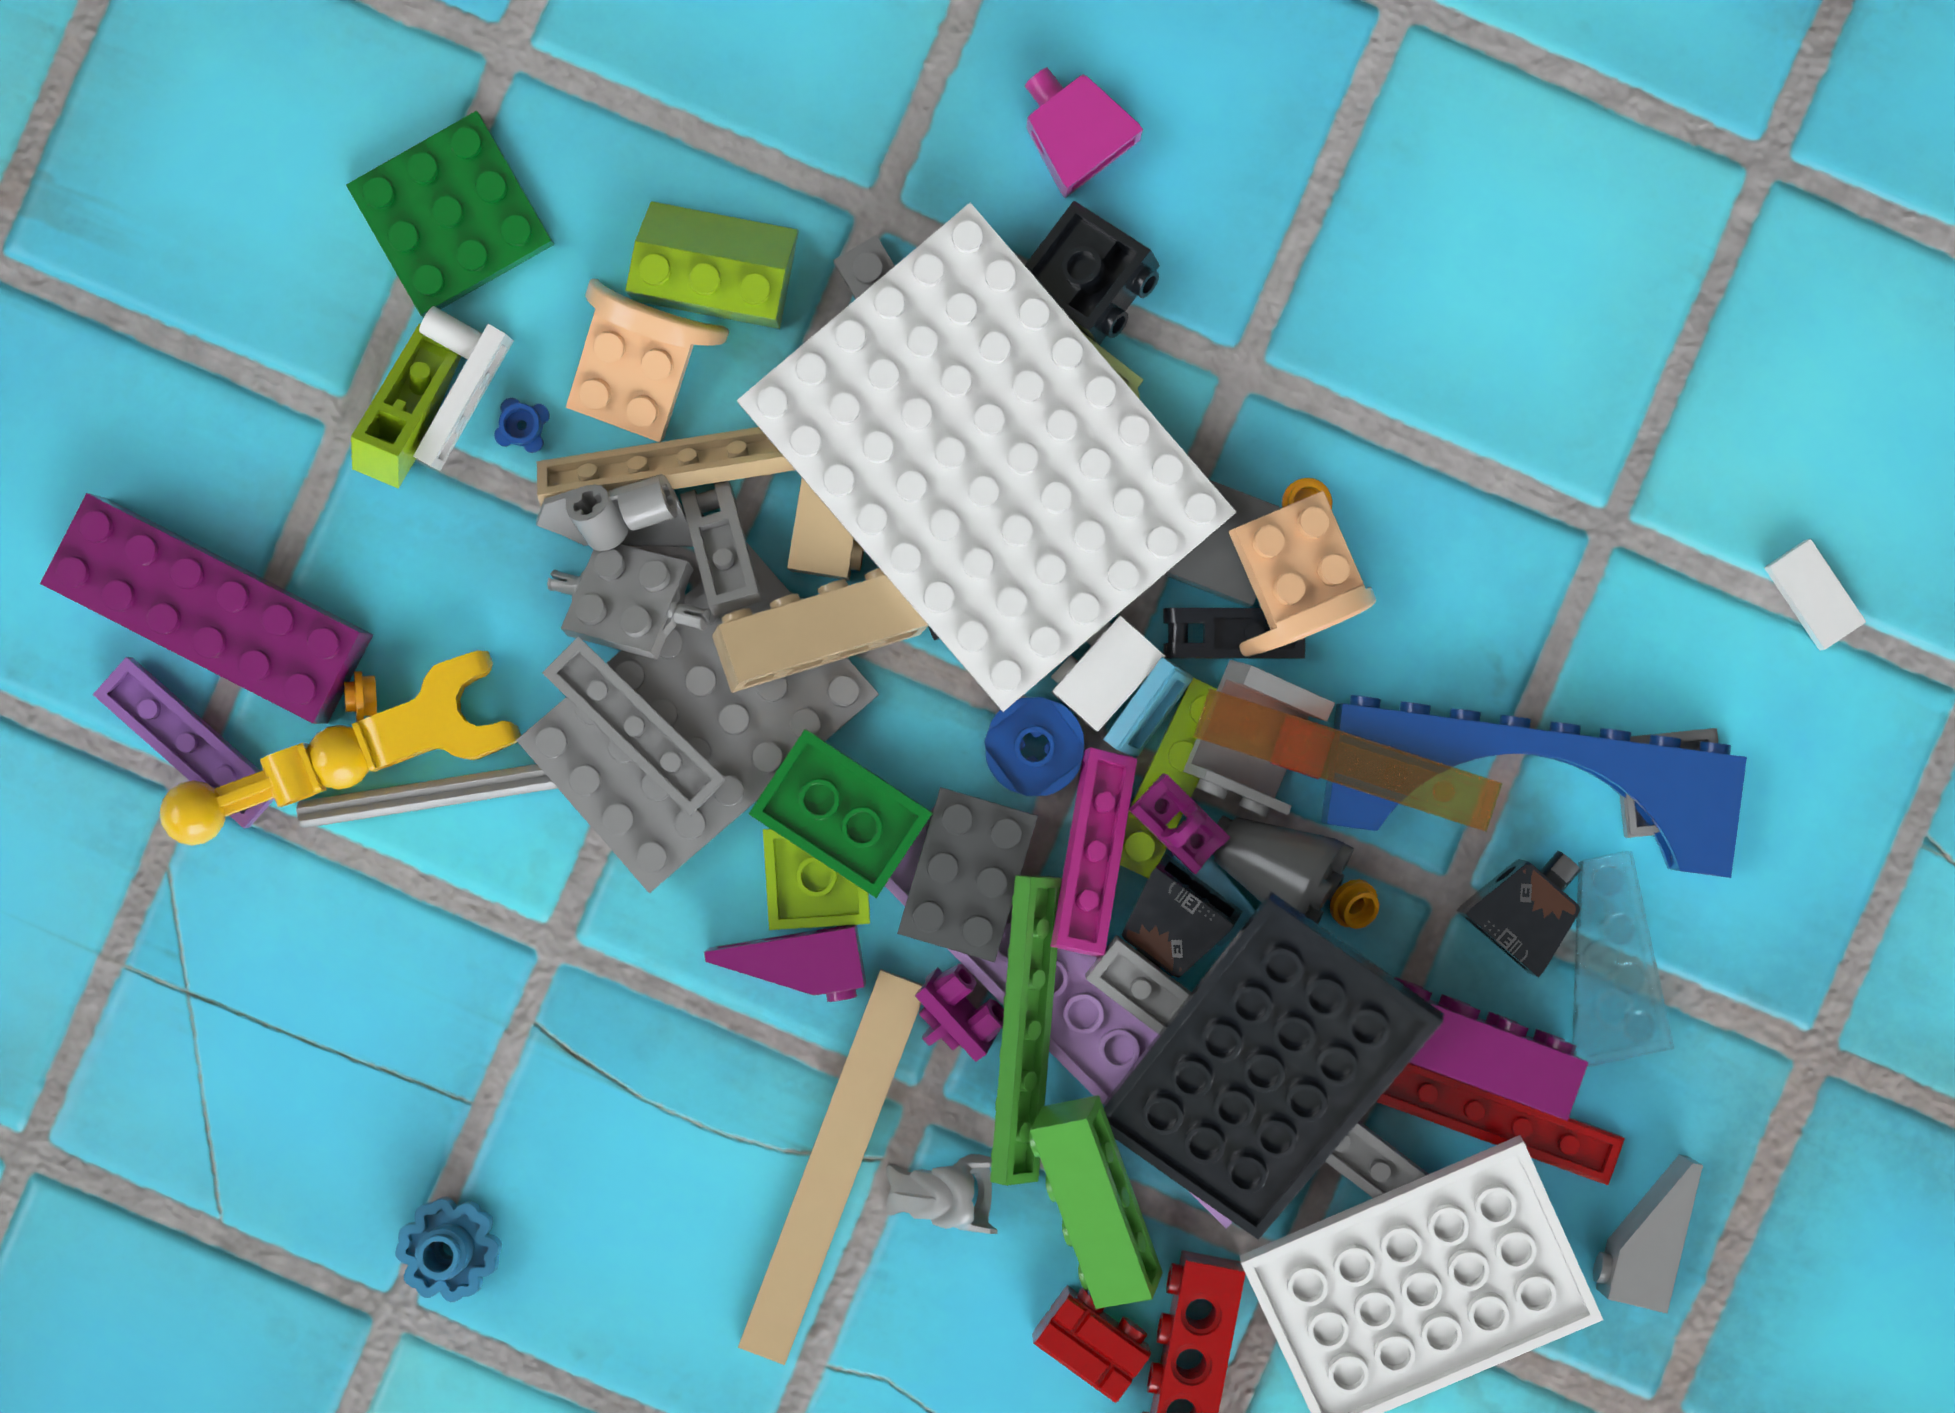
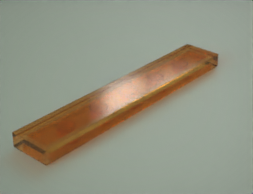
M1208 689L1193 735L1194 738L1485 832L1488 830L1502 786L1500 782L1213 689Z

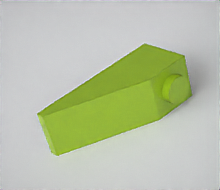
M418 324L351 435L352 470L398 489L416 460L413 455L433 422L462 357L419 332L421 324Z

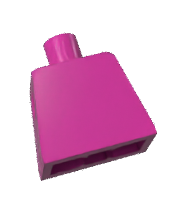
M1046 67L1030 78L1024 86L1040 106L1027 117V130L1064 198L1071 195L1141 139L1143 128L1084 74L1063 88L1049 68Z

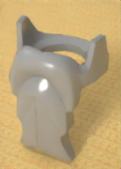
M969 1154L959 1159L953 1166L933 1168L932 1171L918 1169L908 1172L895 1164L887 1165L886 1175L891 1185L886 1204L887 1214L891 1216L900 1212L910 1213L914 1219H931L933 1225L945 1229L954 1227L964 1231L997 1234V1229L989 1223L992 1199V1182H990L991 1157ZM973 1175L978 1182V1198L975 1206L972 1202L974 1197Z

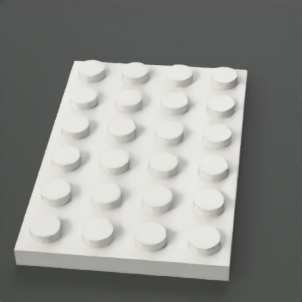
M1520 1135L1239 1256L1241 1265L1311 1413H1384L1603 1320Z

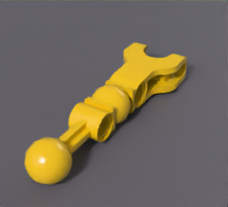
M473 651L434 665L425 676L421 690L415 699L352 723V727L343 725L327 727L318 732L309 744L302 742L260 759L263 770L217 788H213L205 782L195 780L179 783L171 788L162 799L159 811L161 825L168 836L178 843L191 846L204 844L217 836L224 826L226 816L268 800L275 799L279 808L327 790L326 787L337 790L351 788L361 782L369 770L376 772L436 749L445 750L451 755L463 759H481L516 744V740L521 736L518 726L510 721L476 726L469 723L461 713L460 699L465 688L478 679L487 676L492 670L493 665L488 651Z

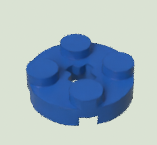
M1043 697L1020 698L1004 712L1000 710L992 719L985 737L986 761L997 781L1008 790L1025 796H1048L1066 787L1079 772L1084 756V734L1076 717L1061 703ZM1031 733L1035 738L1043 734L1047 738L1048 743L1043 747L1046 756L1043 759L1038 760L1035 756H1030L1027 759L1023 757L1020 751L1026 746L1022 739L1026 734Z

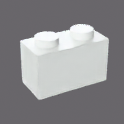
M1121 616L1117 617L1112 624L1108 622L1086 641L1091 647L1079 661L1070 655L1051 676L1058 683L1051 692L1095 732L1102 728L1145 680L1161 657H1165L1162 652Z

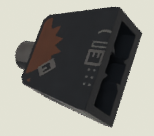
M1557 851L1540 871L1530 862L1518 859L1465 901L1456 911L1527 973L1539 978L1580 913L1581 907L1563 891L1579 874L1581 868L1560 851Z
M1165 854L1152 871L1122 932V937L1159 968L1162 967L1171 975L1179 978L1232 930L1243 911Z

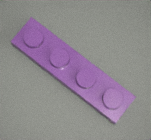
M126 657L93 694L189 781L205 782L213 788H217L260 771L133 657ZM275 799L229 816L242 828H250Z

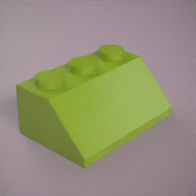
M651 201L634 243L625 291L632 300L641 303L780 329L799 231L797 229Z

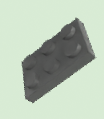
M940 787L897 934L995 963L1012 906L1015 875H1021L1038 816Z

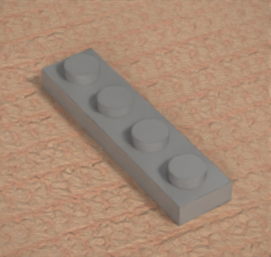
M577 637L542 672L689 816H692L726 781L705 758L581 638Z

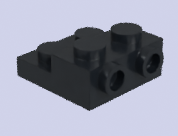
M1076 201L1071 203L1025 264L1026 268L1081 332L1098 345L1102 343L1106 336L1115 338L1122 332L1128 321L1126 310L1137 296L1145 298L1153 291L1159 279V273L1156 270L1160 266L1151 249Z

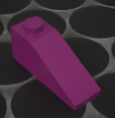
M843 925L709 947L704 951L705 962L810 995L826 994L827 1002L857 997L856 989L864 988L866 985L857 925Z

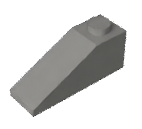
M1678 1155L1608 1238L1605 1252L1598 1253L1593 1268V1280L1597 1282L1596 1289L1607 1299L1668 1313L1703 1168L1702 1164L1688 1156Z

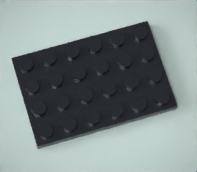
M1270 892L1102 1105L1113 1136L1118 1142L1259 1240L1443 1023L1444 1013L1276 894Z

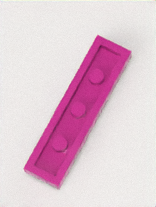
M1092 747L1084 751L1050 947L1095 957L1105 955L1137 758Z

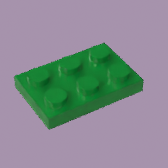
M804 729L749 812V815L877 898L933 812L809 730Z

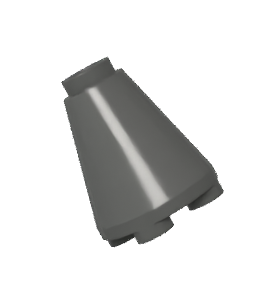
M1223 815L1217 824L1231 838L1212 854L1215 856L1214 861L1260 902H1263L1270 892H1273L1312 921L1319 924L1324 912L1321 908L1326 900L1331 901L1334 893L1341 886L1345 877L1342 873L1353 854L1354 848L1335 838L1240 817L1231 820Z

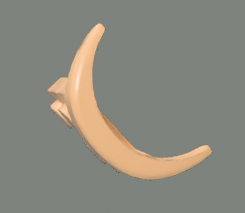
M590 279L585 295L587 301L595 308V312L566 408L661 442L665 438L693 346L721 345L726 342L729 330L721 325L702 323L652 308L609 289L598 279Z
M1324 491L1229 531L1271 629L1239 645L1240 651L1245 657L1282 647L1325 630L1364 612L1376 602L1372 587L1365 588Z

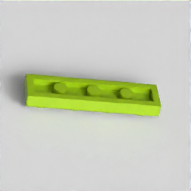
M1194 677L1192 678L1193 680L1186 688L1129 809L1163 773L1167 774L1191 798L1200 778L1183 772L1217 688ZM1129 811L1120 865L1149 879L1152 871L1161 861L1167 847ZM1179 811L1167 826L1169 828H1176L1183 813Z

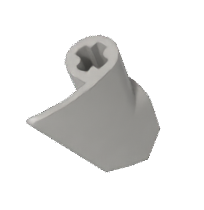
M663 474L608 491L600 485L593 484L545 498L536 519V526L565 536L584 546H590L593 550L608 551L619 544L693 547L684 509L672 486Z

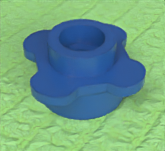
M516 398L504 400L500 406L502 413L499 418V428L494 432L496 442L503 447L514 444L523 446L529 453L538 452L544 445L541 434L543 425L550 419L548 409L542 404L529 406L520 403ZM520 421H525L527 424L524 430L518 429L517 425Z

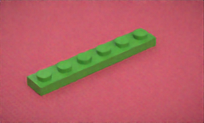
M1015 875L990 1182L1005 1186L1038 1182L1040 1157L1037 1158L1031 1150L1029 1131L1041 1108L1045 1106L1058 949L1050 947L1062 882L1061 877Z

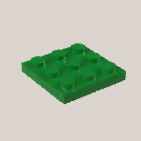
M477 110L346 184L417 311L423 318L431 307L435 306L438 309L446 307L554 245Z

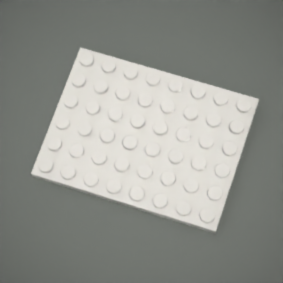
M971 202L737 400L738 404L1002 712L1236 513L1233 507Z

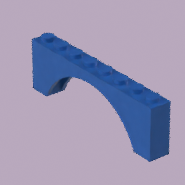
M1351 695L1350 704H1336L1333 732L1335 733L1330 748L1321 823L1378 831L1388 815L1407 795L1419 785L1447 769L1478 758L1495 755H1535L1572 765L1604 782L1620 796L1626 798V794L1634 799L1635 810L1646 825H1656L1660 831L1654 833L1655 835L1653 836L1662 852L1667 869L1727 878L1732 876L1747 757L1730 755L1731 745L1700 741L1699 751L1680 748V738L1650 735L1649 744L1630 742L1631 732L1600 728L1599 737L1580 735L1581 725L1550 722L1549 731L1530 728V718L1500 715L1499 724L1480 722L1481 712L1453 708L1450 709V717L1430 715L1431 705L1401 702L1400 711L1380 708L1381 699L1356 695Z

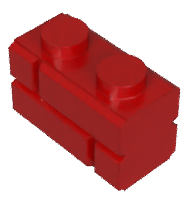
M1067 1285L1052 1304L1051 1309L1047 1311L1032 1333L1033 1344L1116 1403L1130 1386L1133 1378L1138 1375L1150 1358L1149 1344L1144 1341L1147 1333L1125 1316L1122 1317L1120 1322H1117L1103 1311L1105 1307L1096 1309L1089 1290L1086 1291L1082 1287L1077 1293Z

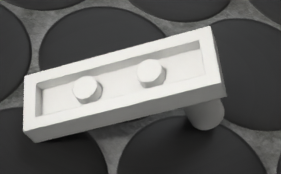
M433 306L423 318L419 332L467 359L413 457L441 471L514 340L490 324H487L484 332L481 333Z

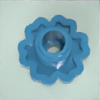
M448 1196L441 1197L434 1202L425 1203L416 1209L415 1222H410L399 1230V1243L396 1247L395 1255L400 1262L408 1265L404 1273V1281L410 1287L416 1288V1291L424 1298H430L438 1292L448 1302H456L462 1297L472 1296L481 1289L483 1285L482 1277L489 1276L499 1266L498 1255L501 1252L502 1242L495 1235L489 1234L493 1226V1217L472 1200L466 1201L458 1207L455 1201ZM443 1243L450 1246L453 1256L445 1253Z

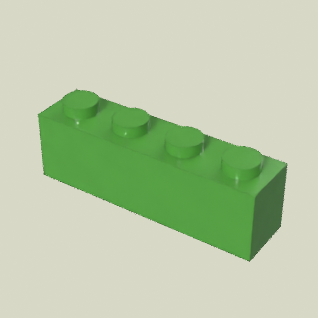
M1099 1095L1043 1106L1029 1131L1030 1147L1033 1154L1037 1158L1040 1157L1046 1172L1047 1193L1052 1202H1057L1063 1219V1236L1067 1245L1074 1248L1079 1262L1078 1274L1083 1289L1089 1290L1096 1309L1152 1300L1163 1271Z

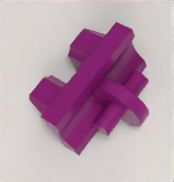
M959 963L944 972L937 967L925 978L926 982L915 994V997L924 1006L919 1015L930 1026L921 1039L928 1046L942 1039L951 1050L956 1049L960 1045L977 1062L988 1053L998 1032L1003 1028L1004 1008L991 998L978 1009L970 1003L965 996L973 991L977 983L974 976L963 964Z

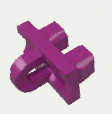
M1165 773L1129 809L1194 874H1197L1208 858L1231 838ZM1179 811L1187 817V820H1184L1177 828H1169L1167 826Z

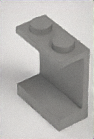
M1229 660L1183 772L1200 778L1196 788L1219 798L1225 799L1228 791L1242 796L1238 806L1267 817L1269 810L1273 809L1288 815L1292 806L1275 799L1287 769L1269 763L1284 717L1286 715L1307 722L1310 716L1328 721L1335 703L1252 665Z

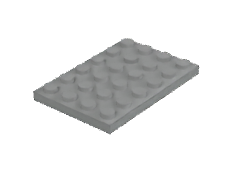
M748 543L747 546L762 602L713 616L708 605L703 582H700L685 595V604L710 611L709 622L705 621L708 625L705 630L702 631L698 628L678 623L666 637L657 660L621 650L606 663L726 779L692 816H689L567 697L516 740L648 893L655 890L759 799L804 729L809 730L826 741L879 695L848 658L731 693L712 638L717 626L723 623L722 617L744 608H751L752 614L771 609L770 603L772 601L791 595L790 591Z

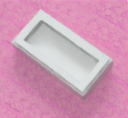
M1811 539L1804 540L1764 567L1819 650H1826L1866 623Z

